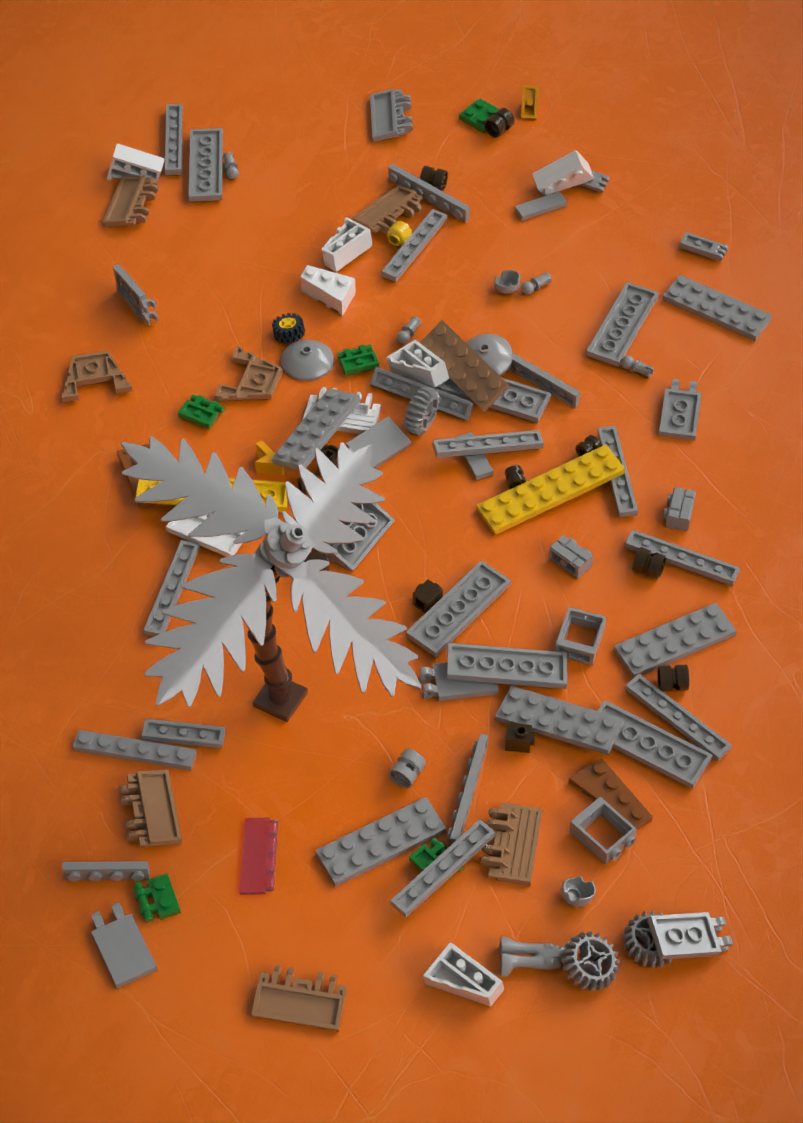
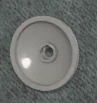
M480 334L466 342L499 376L504 374L511 366L513 360L512 348L501 336Z
M310 339L292 343L283 351L281 356L283 371L291 378L300 381L320 379L331 371L334 364L332 350L326 344Z

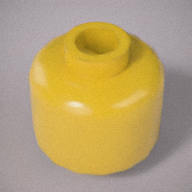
M396 221L387 231L388 241L394 246H403L412 235L410 226L402 221Z

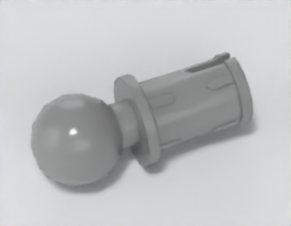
M226 152L223 154L226 175L229 179L234 180L239 176L238 166L234 161L233 153L229 152L228 154Z
M545 272L539 277L531 278L530 282H524L521 286V291L526 295H530L534 292V289L536 291L540 290V287L552 281L550 274Z
M413 316L408 324L402 327V331L397 334V341L400 344H407L410 341V337L414 336L415 330L420 326L421 320Z
M624 356L621 360V365L624 369L629 370L633 368V373L637 372L648 378H651V375H653L654 367L642 363L639 359L635 362L633 357Z

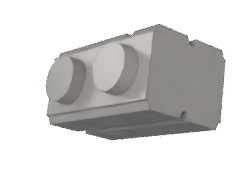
M675 487L673 493L668 494L666 505L670 506L665 508L663 519L667 520V528H678V530L683 531L689 529L696 495L695 491Z
M562 535L549 548L548 558L578 579L593 565L591 551L580 547L573 538L569 539Z

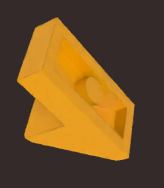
M523 85L521 118L537 119L539 86Z
M262 440L257 442L256 456L258 460L255 462L256 473L284 475V466L275 465L272 462L271 458L275 453Z

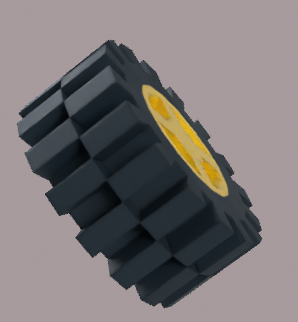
M287 313V316L282 314V317L278 316L276 317L277 320H273L274 338L279 343L284 342V344H287V342H290L291 344L294 340L297 342L298 338L302 339L305 335L304 322L300 315L296 316L294 313L293 315Z

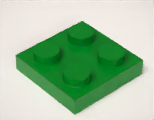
M479 98L459 114V119L484 133L486 131L484 127L485 120L494 115L499 108Z

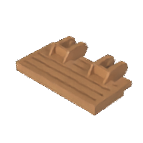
M145 175L121 177L103 219L104 227L129 226L146 222V216L149 215L150 209L144 207L143 204L145 201L154 200L156 198L155 193L159 191V187L156 184H152V177L146 178Z
M398 185L352 217V220L367 227L370 231L375 233L379 231L387 234L388 229L396 222L395 219L403 214L413 217L416 211L420 212L422 210V206L418 202L423 197L418 195L417 191Z
M169 770L137 771L136 774H127L128 784L120 786L118 791L121 795H129L122 797L120 803L123 806H132L134 820H129L124 825L126 830L137 831H131L126 834L128 841H138L139 847L181 844L182 836Z
M501 803L500 809L491 808L488 814L492 818L501 819L487 821V825L491 829L498 830L496 831L494 845L486 844L482 848L485 854L501 858L482 856L480 863L483 866L494 867L490 868L488 878L498 879L500 882L531 886L542 809Z
M275 965L271 983H269L270 974L260 972L251 1014L252 1017L333 1031L340 1030L347 986L338 985L337 992L334 994L337 983L336 974L331 975L329 990L326 993L321 992L324 972H318L315 990H312L313 981L294 978L293 987H291L294 967L288 968L285 985L278 984L281 965Z

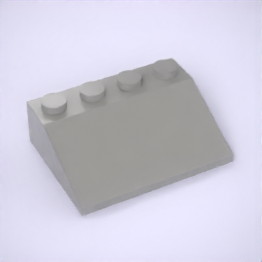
M352 503L374 518L376 522L370 524L342 522L363 536L364 540L342 544L326 543L338 551L336 554H325L330 561L352 572L387 531L395 519L377 503Z

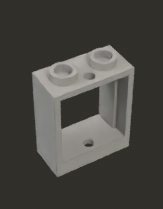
M569 607L556 641L555 652H567V659L593 665L605 631L607 617ZM571 624L598 631L592 647L565 640Z
M601 797L589 805L570 823V833L605 864L610 860H616L625 847H631L636 841L637 828ZM600 816L605 818L624 835L608 850L585 831Z

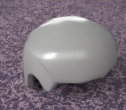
M505 270L499 278L498 276L495 277L494 288L501 294H512L519 289L520 274L517 271Z
M582 876L568 878L561 887L563 899L569 905L578 908L589 904L596 892L594 883L592 881L585 882Z

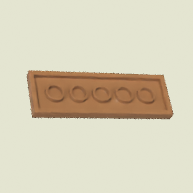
M443 320L420 342V344L445 362L449 377L484 412L510 387Z

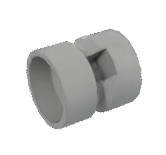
M404 749L397 760L398 762H395L388 774L397 785L403 788H410L417 775L425 767L426 761L416 751Z

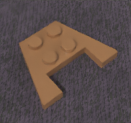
M237 346L232 356V362L248 366L238 388L219 385L215 394V401L272 399L283 374L282 368L265 359L261 360L255 357L254 353H247L243 351L242 347Z
M109 351L73 356L71 360L68 379L64 385V393H62V402L79 400L77 386L114 380L116 394L131 392L132 387L130 382L126 380L124 373L118 368Z

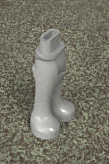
M501 936L499 943V954L501 956L500 976L507 977L514 968L519 967L552 970L561 968L562 964V968H564L566 964L561 963V959L564 958L561 953L565 946L560 948V946L553 945L552 943L516 942L509 937ZM511 954H531V955H534V956H533V957H529V956H519V955H511Z

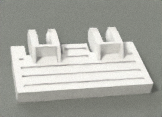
M321 387L319 397L318 395L310 394L303 419L317 404V400L319 401L326 393V387ZM357 392L356 394L360 396V400H361V399H362L361 392ZM368 393L365 404L359 402L337 431L362 434L377 424L381 404L373 403V407L370 409L373 395Z
M213 513L195 518L170 521L166 526L167 532L190 542L198 543L200 546L226 557L235 555L243 543L234 544L233 541L246 532L213 537L188 536L192 530Z

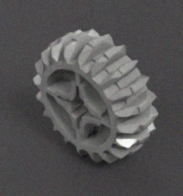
M422 386L412 396L404 419V427L410 433L422 435L429 429L439 408L440 397L437 391L430 387Z
M652 910L650 915L643 911L641 916L636 914L634 920L630 919L628 921V926L624 929L625 935H623L624 948L629 950V957L635 956L636 963L640 960L643 961V967L650 963L653 969L655 964L658 963L662 968L664 962L670 964L672 959L660 960L658 952L655 951L657 949L654 940L650 944L653 936L649 928L648 919L650 916H655V912Z
M592 931L586 934L581 932L576 936L574 935L565 944V949L561 953L564 956L561 959V963L566 964L563 971L569 972L567 979H574L573 986L580 984L581 990L588 988L589 992L595 989L600 991L604 987H608L616 979L617 976L615 974L619 972L617 965L620 960L615 958L618 952L612 950L614 944L608 945L606 943L608 937L601 939L600 933L593 935ZM578 948L580 949V953H579V955H580V960H579V961L577 960V951H578ZM601 962L604 964L603 974L601 973Z

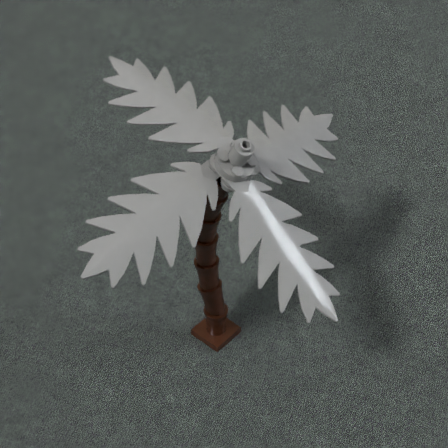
M153 436L149 438L150 448L121 442V446L129 457L137 463L123 470L122 475L139 480L162 481L134 499L135 502H158L186 497L161 518L162 522L184 520L213 513L192 530L188 536L213 537L246 531L233 541L234 544L255 541L265 534L267 535L253 555L238 554L219 560L221 564L236 567L208 573L181 585L183 589L213 598L186 602L162 610L164 615L194 624L163 632L145 641L146 645L179 649L157 661L144 673V676L163 677L157 692L156 706L168 701L182 691L187 707H191L199 688L202 667L217 697H220L224 674L223 645L240 671H245L246 652L243 619L249 628L248 638L256 652L254 660L265 674L264 681L266 684L254 699L253 707L288 722L307 695L308 688L292 681V673L286 668L282 650L276 642V628L272 624L273 606L271 602L277 600L276 584L280 577H291L293 579L291 585L293 612L297 611L302 597L306 630L313 653L317 651L329 623V639L335 674L339 673L352 643L353 661L362 693L366 691L373 661L380 680L391 697L395 694L396 680L419 689L422 687L415 672L408 664V662L418 659V655L402 645L387 640L405 631L407 627L391 621L368 619L385 605V601L358 596L346 597L362 585L364 580L348 574L320 571L329 566L330 563L328 561L315 559L304 562L312 548L320 553L336 554L338 552L337 549L326 543L342 544L364 540L363 536L342 522L359 524L376 522L374 518L352 504H373L385 501L384 497L361 486L362 484L375 481L383 475L382 471L370 467L372 444L352 453L341 442L337 452L338 468L316 448V462L323 482L299 464L300 477L310 498L286 481L287 499L294 519L283 511L284 522L278 519V509L272 496H267L266 504L264 505L255 484L243 467H239L233 487L231 488L228 475L215 452H212L204 474L201 464L185 439H181L178 461Z

